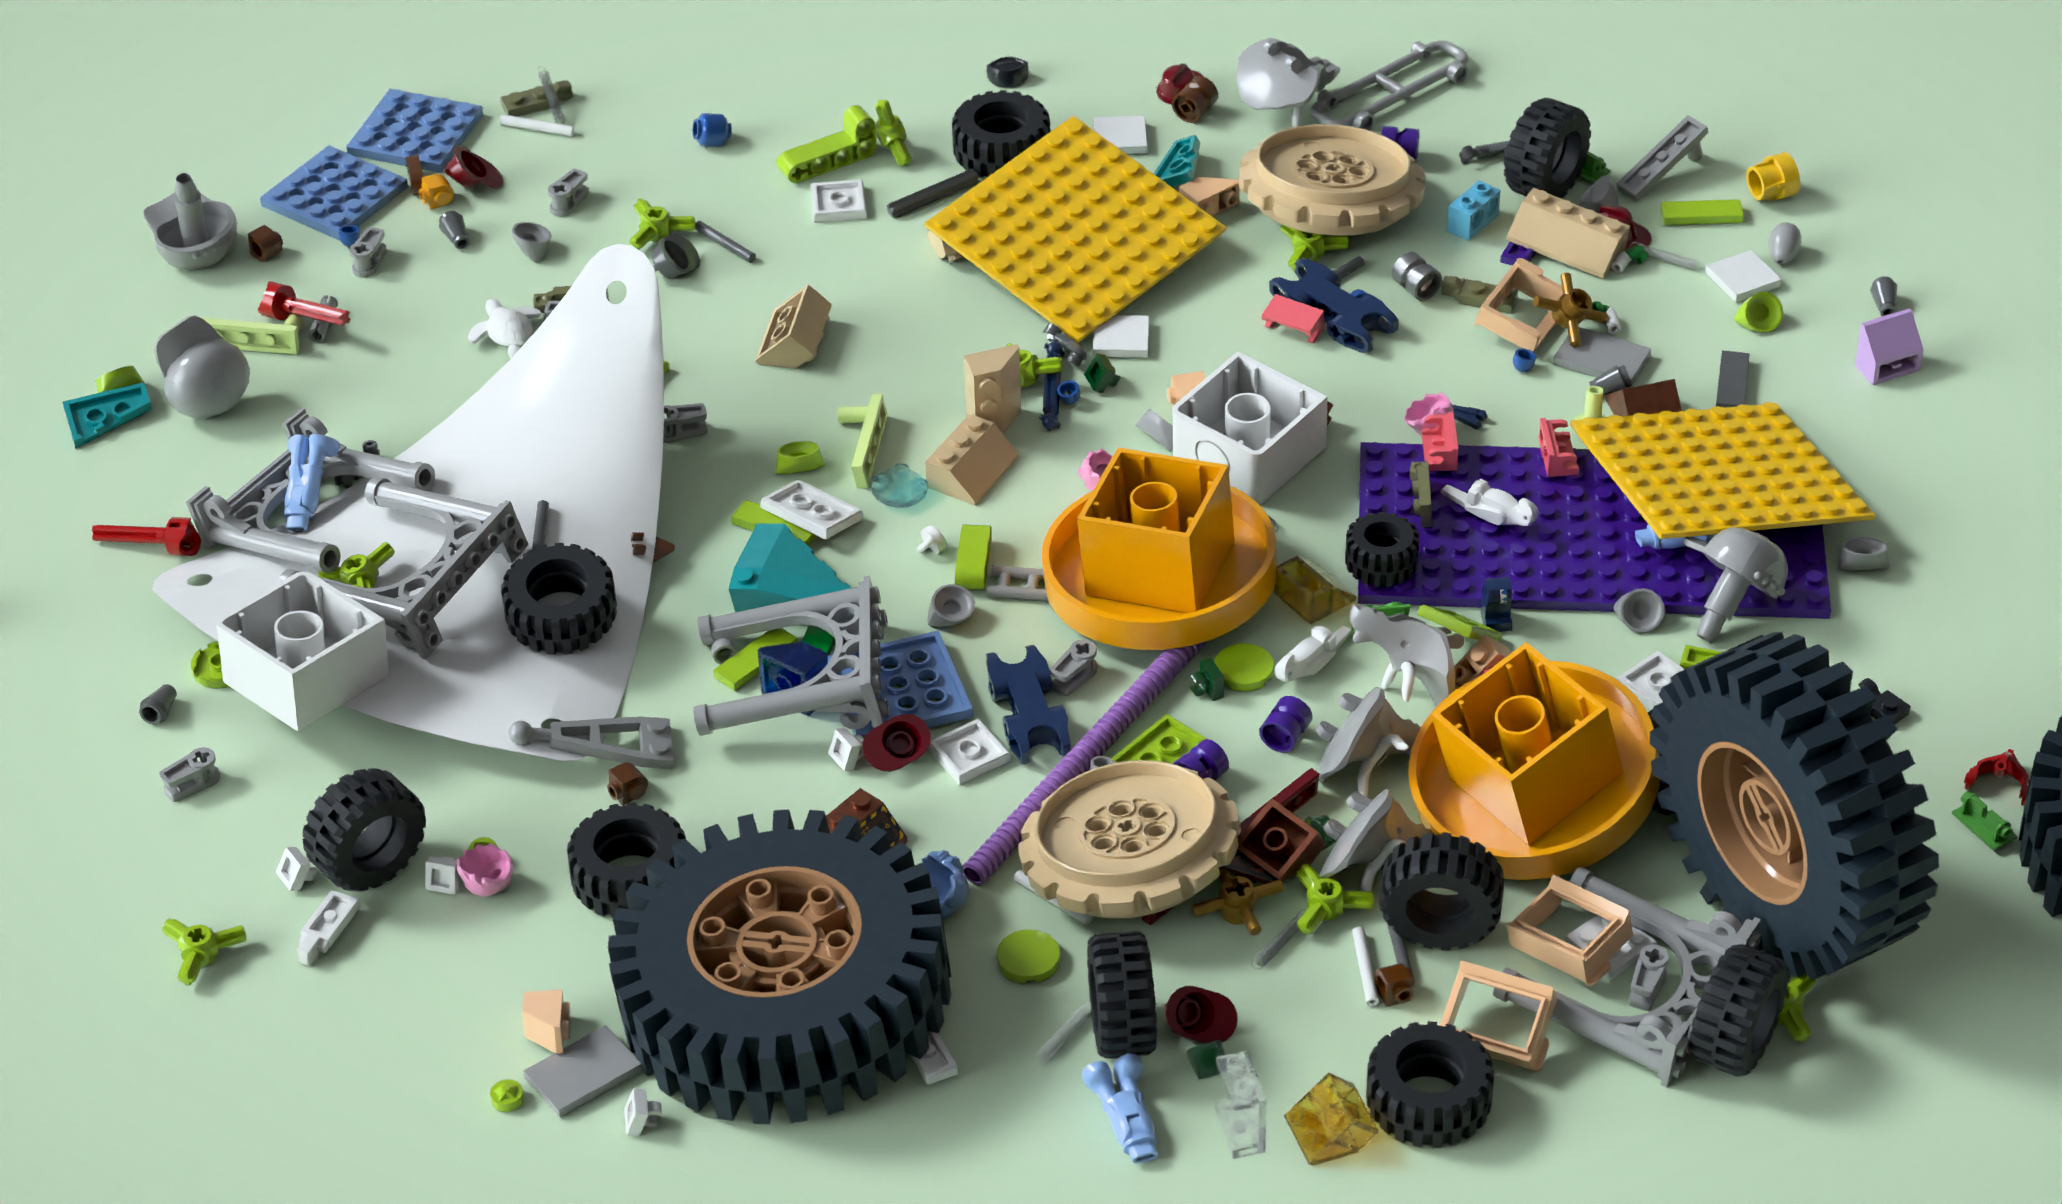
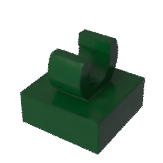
M1096 353L1084 374L1092 389L1103 393L1108 385L1116 386L1121 378L1120 375H1115V367L1112 366L1106 355Z
M1211 657L1201 660L1200 671L1190 675V678L1195 683V685L1190 686L1191 691L1195 696H1202L1207 693L1213 701L1224 698V675Z

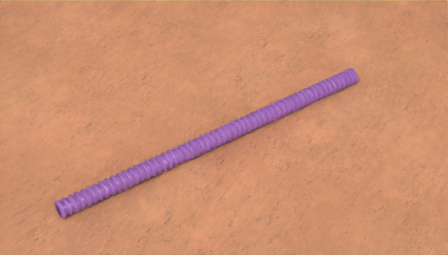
M1208 641L1181 648L1165 649L1155 659L1154 663L1140 675L1139 679L1124 692L1123 696L1109 708L1108 712L1094 724L1092 729L1082 737L1077 745L1067 753L1066 757L1051 770L1050 774L1035 787L1034 791L1024 799L1023 803L1019 804L1018 808L991 834L990 838L980 846L979 850H976L973 856L963 864V874L967 880L975 885H983L991 877L992 873L1002 865L1003 861L1013 853L1019 843L1023 841L1022 828L1031 813L1040 811L1042 807L1041 802L1069 780L1089 771L1091 759L1104 755L1105 751L1120 738L1121 734L1130 727L1131 723H1134L1136 718L1146 710L1151 702L1160 695L1162 690L1171 683L1172 679L1186 667L1187 663L1196 656Z

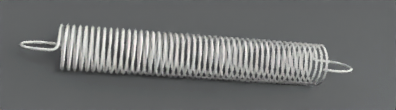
M1643 246L1652 256L1651 258L1655 256V259L1658 260L1660 258L1661 261H1664V258L1665 262L1669 260L1670 264L1692 269V266L1694 271L1696 270L1695 267L1697 268L1694 259H1686L1687 257L1676 256L1677 254L1672 255L1670 252H1663V250L1657 252V248L1653 249V247Z
M1086 1004L1082 1005L1037 1053V1055L1040 1052L1044 1054L1050 1048L1049 1046L1063 1034V1038L1045 1055L1046 1057L1042 1061L1051 1054L1053 1056L1091 1015L1090 1013L1084 1018L1088 1014L1086 1013L1067 1033L1063 1032L1072 1023L1070 1021L1088 1007Z

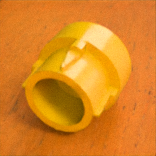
M1786 152L1768 156L1763 162L1755 164V166L1749 167L1747 170V185L1750 193L1757 201L1766 199L1769 201L1774 199L1780 200L1796 195L1800 189L1798 167L1791 155Z

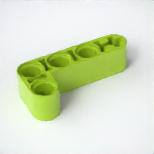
M852 105L843 115L844 130L782 152L776 160V166L791 183L796 184L867 159L877 149L876 123L860 105Z

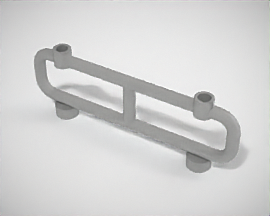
M1417 41L1412 45L1411 53L1334 93L1327 90L1320 91L1317 96V102L1311 107V115L1321 124L1353 126L1370 131L1375 123L1374 114L1447 76L1449 80L1456 84L1462 83L1468 75V67L1466 66L1469 60L1468 54L1460 47L1448 41H1434L1427 45ZM1435 51H1446L1458 58L1405 87L1387 77L1418 60H1428L1431 53ZM1375 82L1393 92L1344 119H1333L1322 112L1325 108L1329 110L1334 109L1339 101Z

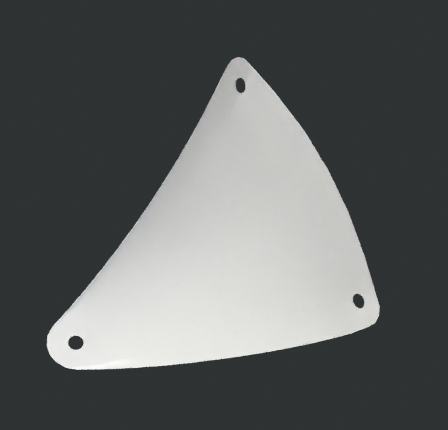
M616 244L601 249L589 260L567 294L511 360L445 421L409 449L394 458L410 463L423 462L430 464L435 471V481L428 490L429 492L494 507L504 503L505 500L511 501L529 544L517 557L519 559L523 558L524 553L532 550L538 501L545 500L549 502L544 545L547 544V547L555 546V543H564V546H570L571 543L581 546L583 550L588 548L595 552L596 556L602 557L607 562V566L610 567L613 573L617 601V614L612 622V627L606 634L602 633L603 638L597 643L591 642L589 647L582 651L579 649L572 650L571 654L564 655L563 652H556V655L547 654L544 650L540 652L530 649L529 644L527 646L522 645L508 629L501 594V584L504 582L503 577L506 571L511 569L513 563H508L502 553L493 552L434 617L443 641L426 660L422 659L416 649L403 645L395 636L397 630L385 624L389 676L348 700L342 706L392 724L472 744L559 761L578 760L587 755L551 748L550 741L530 740L524 745L515 744L509 738L510 726L520 720L528 722L531 727L541 728L543 721L552 718L561 721L615 718L629 679L644 619L656 543L663 460L664 370L659 287L654 267L646 255L632 245ZM614 281H622L627 288V295L619 304H611L606 297V290ZM364 478L339 495L317 506L313 514V520L308 522L307 531L286 530V523L271 529L300 538L336 545L341 554L338 567H341L342 563L352 555L361 554L368 556L383 542L389 543L395 553L378 568L379 575L376 576L377 582L373 588L397 583L422 569L439 552L447 536V526L437 519L369 504L365 497V489L371 480L370 478ZM470 532L462 536L458 540H465L469 538L474 532ZM632 532H644L643 541H631ZM632 544L646 545L645 554L633 555ZM231 546L163 572L154 580L152 590L197 628L219 642L217 620L277 585L280 575L285 570L292 569L300 572H310L319 577V573L313 566ZM208 574L212 576L210 583L203 586H191L187 583L188 579L196 575ZM424 587L411 591L409 596L418 594ZM556 592L541 598L538 602L545 605L558 606L571 603L578 599L580 595L572 592ZM607 733L600 734L601 743L603 742ZM588 734L568 736L589 741Z

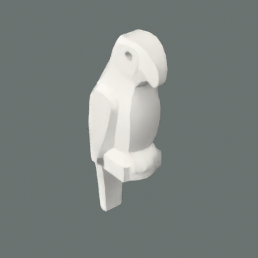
M1483 479L1475 481L1468 493L1450 485H1446L1441 490L1443 495L1464 507L1468 512L1496 525L1531 526L1538 518L1539 511L1533 502L1522 498L1518 503L1509 493L1490 488L1488 482Z
M1343 625L1335 633H1332L1326 627L1315 626L1312 629V636L1300 642L1276 665V678L1283 682H1291L1297 678L1315 675L1336 655V650L1349 637L1352 630Z

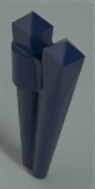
M1452 405L1454 419L1475 430L1481 427L1480 420L1484 421L1488 417L1485 410Z

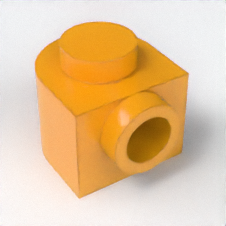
M433 174L421 177L420 199L423 204L428 205L430 210L448 205L452 201L454 190L445 176Z

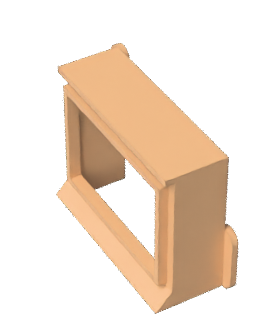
M1518 258L1481 305L1474 325L1477 326L1479 324L1517 346L1535 353L1557 324L1552 317V311L1549 310L1536 329L1520 320H1514L1497 310L1514 288L1533 299L1535 296L1557 301L1563 295L1562 286L1544 277L1543 270L1523 258Z
M1552 875L1548 887L1511 923H1506L1511 947L1583 981L1588 986L1595 985L1611 969L1609 960L1633 936L1630 911L1555 875ZM1562 898L1612 921L1584 950L1536 928L1540 923H1544L1560 907Z
M1460 960L1459 971L1440 1026H1445L1446 1023L1454 1025L1469 980L1541 1001L1525 1049L1468 1032L1473 1036V1041L1478 1040L1485 1047V1052L1491 1058L1535 1072L1541 1070L1550 1045L1545 1035L1558 999L1554 987Z

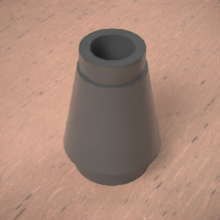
M447 211L442 214L439 219V229L457 249L467 247L470 240L463 216L456 211Z
M1886 276L1875 279L1870 288V293L1881 316L1896 313L1897 284L1892 278Z
M1616 365L1589 382L1590 386L1603 388V395L1632 386L1625 365L1620 367Z
M164 684L142 700L139 710L141 718L152 725L164 722L177 696L176 689L171 685Z

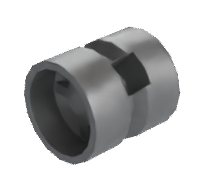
M1415 252L1403 254L1393 266V279L1419 301L1430 299L1441 287V273L1426 263Z

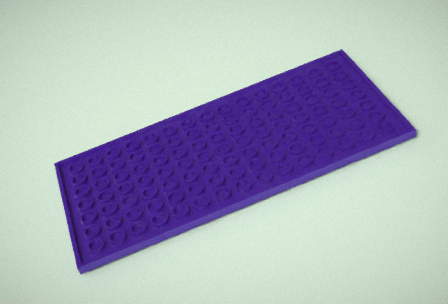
M1361 442L1359 517H1366V514L1369 513L1378 514V512H1385V514L1394 513L1397 514V517L1403 516L1408 519V522H1412L1415 525V529L1419 532L1420 541L1417 570L1413 573L1412 577L1409 580L1404 579V583L1399 585L1395 583L1390 587H1386V585L1376 587L1371 583L1367 585L1362 583L1361 579H1358V604L1386 605L1392 602H1400L1402 605L1411 604L1415 606L1424 604L1428 606L1481 608L1484 579L1509 577L1512 586L1511 609L1615 612L1613 606L1623 595L1635 589L1645 588L1654 591L1660 596L1666 608L1665 614L1704 615L1707 611L1704 606L1724 570L1710 562L1704 553L1688 546L1673 549H1654L1652 546L1640 547L1636 541L1635 531L1647 529L1648 523L1589 449L1573 448L1574 454L1577 456L1576 462L1579 466V475L1547 477L1540 448L1458 445L1456 471H1429L1433 526L1421 528V517L1414 514L1413 499H1419V497H1413L1410 466L1411 462H1425L1423 445ZM1483 479L1488 482L1490 488L1509 493L1518 503L1522 498L1533 502L1539 511L1538 518L1531 526L1496 525L1468 512L1464 507L1443 495L1441 490L1446 485H1450L1468 493L1475 481ZM1822 524L1752 531L1768 538L1779 546L1785 554L1788 564V575L1784 586L1785 593L1774 599L1750 584L1733 616L1830 619L1831 602Z

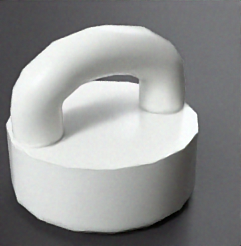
M928 525L920 532L924 542L917 548L919 553L929 548L934 553L939 554L946 549V540L935 526Z

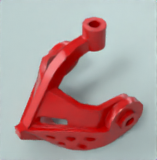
M2008 749V751L2002 754L1984 758L1978 761L1976 766L1970 768L1969 773H1966L1964 779L1965 790H1970L1971 786L1975 785L1977 778L1984 773L1994 772L1997 777H2004L2006 773L2011 775L2022 786L2019 798L2022 799L2021 805L2025 806L2030 780L2028 778L2029 775L2016 758L2014 750Z

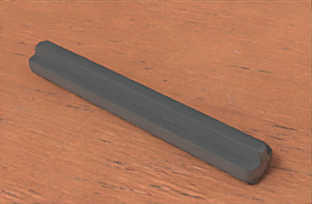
M974 169L966 170L887 205V212L892 218L901 216L976 184L979 181V175Z

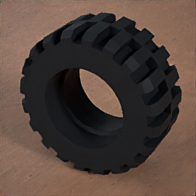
M1000 90V92L988 91L984 95L977 94L971 100L967 99L964 101L952 118L954 156L965 170L974 169L978 173V177H989L1051 132L1049 113L1038 100L1035 101L1032 96L1027 94L1024 96L1021 92L1013 91L1011 93L1007 92V90Z
M1541 98L1531 103V107H1527L1523 111L1522 117H1519L1517 120V125L1511 132L1509 144L1506 146L1505 151L1507 153L1506 157H1504L1503 164L1505 169L1503 172L1507 185L1515 193L1527 196L1533 188L1562 198L1575 185V180L1577 177L1579 178L1582 166L1586 162L1587 151L1590 148L1591 130L1589 128L1591 124L1588 116L1580 108L1552 98Z
M555 543V546L547 547V544L539 546L536 551L529 550L524 553L522 559L517 558L511 565V569H508L503 577L504 582L501 584V594L508 629L517 638V641L524 646L529 644L530 649L540 652L544 650L547 654L556 655V652H563L565 655L571 654L572 650L579 649L582 651L587 649L591 642L595 644L603 638L602 633L606 634L610 630L612 622L616 618L617 601L613 573L610 567L607 566V562L599 555L596 556V553L588 548L583 550L581 546L572 543L570 546H564V543ZM556 592H572L580 595L575 601L564 605L551 606L538 602L541 598Z
M368 768V770H356L353 775L346 774L339 778L340 781L338 783L329 785L326 788L327 792L322 797L319 796L314 802V809L309 810L306 817L308 823L303 827V848L309 861L337 887L347 891H367L369 887L377 888L382 885L383 881L392 880L400 869L404 870L409 864L408 860L411 856L416 855L419 850L418 844L423 841L425 835L423 828H426L425 809L419 798L392 773L386 770Z
M627 802L625 806H619L618 804L610 805L607 810L603 811L601 808L595 811L591 818L587 816L579 824V828L576 827L567 846L571 885L576 897L588 909L592 910L594 908L595 913L604 917L608 914L611 915V918H614L617 908L629 909L626 892L633 882L649 886L646 867L656 858L675 868L672 846L686 839L684 830L680 828L679 822L672 816L669 817V814L660 808L654 810V807L648 804L637 806L635 802ZM630 855L649 858L642 863L632 866L608 864L617 858Z
M1434 832L1425 833L1420 838L1416 835L1406 840V844L1402 842L1395 847L1385 860L1380 889V911L1383 913V918L1387 924L1392 926L1394 932L1400 937L1406 936L1408 942L1415 945L1416 943L1423 944V947L1433 949V947H1441V950H1451L1452 947H1458V949L1467 948L1471 942L1475 945L1482 941L1485 936L1490 935L1499 923L1505 882L1503 869L1490 851L1485 852L1486 848L1477 841L1472 843L1468 837L1462 835L1454 837L1451 836L1452 833L1442 832V835H1434ZM1444 888L1459 894L1441 895L1426 889Z
M1139 931L1095 934L1088 939L1087 967L1091 1016L1097 1052L1099 1056L1105 1059L1120 1058L1123 1055L1132 1053L1138 1056L1150 1055L1156 1050L1157 1015L1152 963L1145 934Z
M1743 944L1732 945L1725 951L1724 955H1721L1718 964L1710 974L1708 983H1706L1703 989V994L1698 1002L1697 1012L1692 1022L1693 1027L1690 1032L1689 1039L1691 1042L1689 1049L1696 1061L1736 1077L1750 1074L1751 1070L1757 1066L1759 1059L1764 1055L1765 1049L1772 1039V1034L1777 1027L1780 1013L1784 1007V1000L1787 996V985L1790 978L1788 974L1790 971L1782 959Z
M1428 1021L1425 1025H1419V1022L1408 1024V1028L1405 1029L1402 1026L1391 1031V1036L1385 1035L1378 1041V1046L1372 1049L1369 1056L1366 1103L1370 1109V1115L1376 1123H1380V1128L1388 1135L1393 1133L1394 1138L1402 1143L1409 1141L1413 1143V1146L1421 1148L1423 1145L1441 1148L1442 1144L1449 1143L1450 1146L1461 1142L1462 1137L1468 1139L1476 1133V1129L1483 1127L1487 1121V1115L1490 1114L1494 1084L1493 1062L1490 1055L1485 1052V1047L1478 1040L1473 1041L1471 1034L1464 1030L1459 1032L1453 1025L1446 1023L1445 1026L1437 1025V1022ZM1431 1076L1446 1080L1455 1087L1443 1092L1428 1093L1416 1090L1405 1082L1416 1077Z

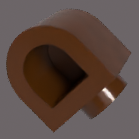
M263 225L248 233L250 254L257 260L264 262L282 252V237L268 226Z
M625 762L609 769L607 789L613 800H618L622 805H625L627 802L640 799L645 794L648 780L631 762Z
M1398 963L1375 970L1377 991L1386 1007L1410 1001L1414 994L1411 988L1414 986V976L1410 968H1406L1403 963Z

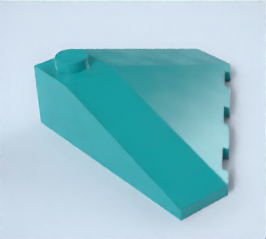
M757 523L734 567L728 590L735 612L846 590L851 587L847 583H843L837 577L836 572L824 561H820L809 546L801 539L798 540L786 524Z

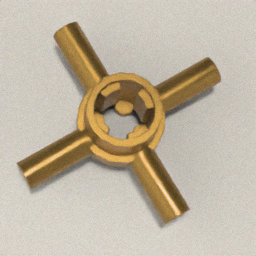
M1563 273L1560 275L1563 295L1557 301L1535 296L1533 306L1551 310L1554 321L1559 326L1568 328L1570 346L1578 347L1581 344L1578 324L1584 319L1606 323L1608 314L1591 309L1592 300L1588 293L1580 288L1573 289L1571 274Z
M1219 869L1220 875L1218 877L1223 884L1219 891V897L1191 905L1193 916L1198 917L1221 910L1222 917L1226 922L1234 925L1245 924L1251 935H1258L1262 928L1253 914L1257 899L1283 892L1282 881L1276 880L1253 887V883L1249 879L1242 876L1232 877L1229 871Z

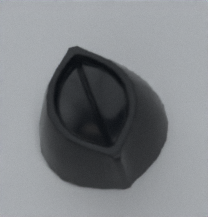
M1002 57L986 66L988 80L997 87H1017L1023 84L1029 77L1028 62L1016 57Z

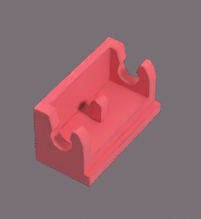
M1277 294L1274 295L1262 313V320L1266 321L1265 327L1271 328L1275 322L1305 332L1306 335L1310 336L1308 342L1314 343L1326 328L1323 310Z
M1454 412L1425 417L1426 423L1438 424V426L1433 428H1421L1424 461H1428L1429 471H1456L1458 464V442Z
M1540 418L1538 441L1547 477L1579 475V466L1576 462L1577 456L1573 451L1570 432L1554 431L1559 427H1568V422L1563 419L1546 420V418Z

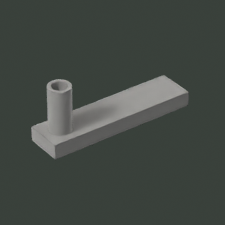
M1687 115L1616 183L1618 190L1638 201L1686 154L1691 161L1700 160L1703 156L1700 141L1709 133L1707 126Z

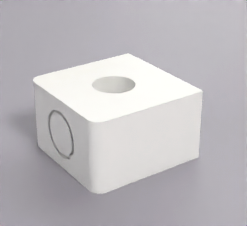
M1238 351L1172 408L1173 456L1228 465L1230 486L1244 492L1258 504H1262L1327 446V396Z
M298 572L217 620L224 683L296 731L303 729L389 676L385 619L310 572Z

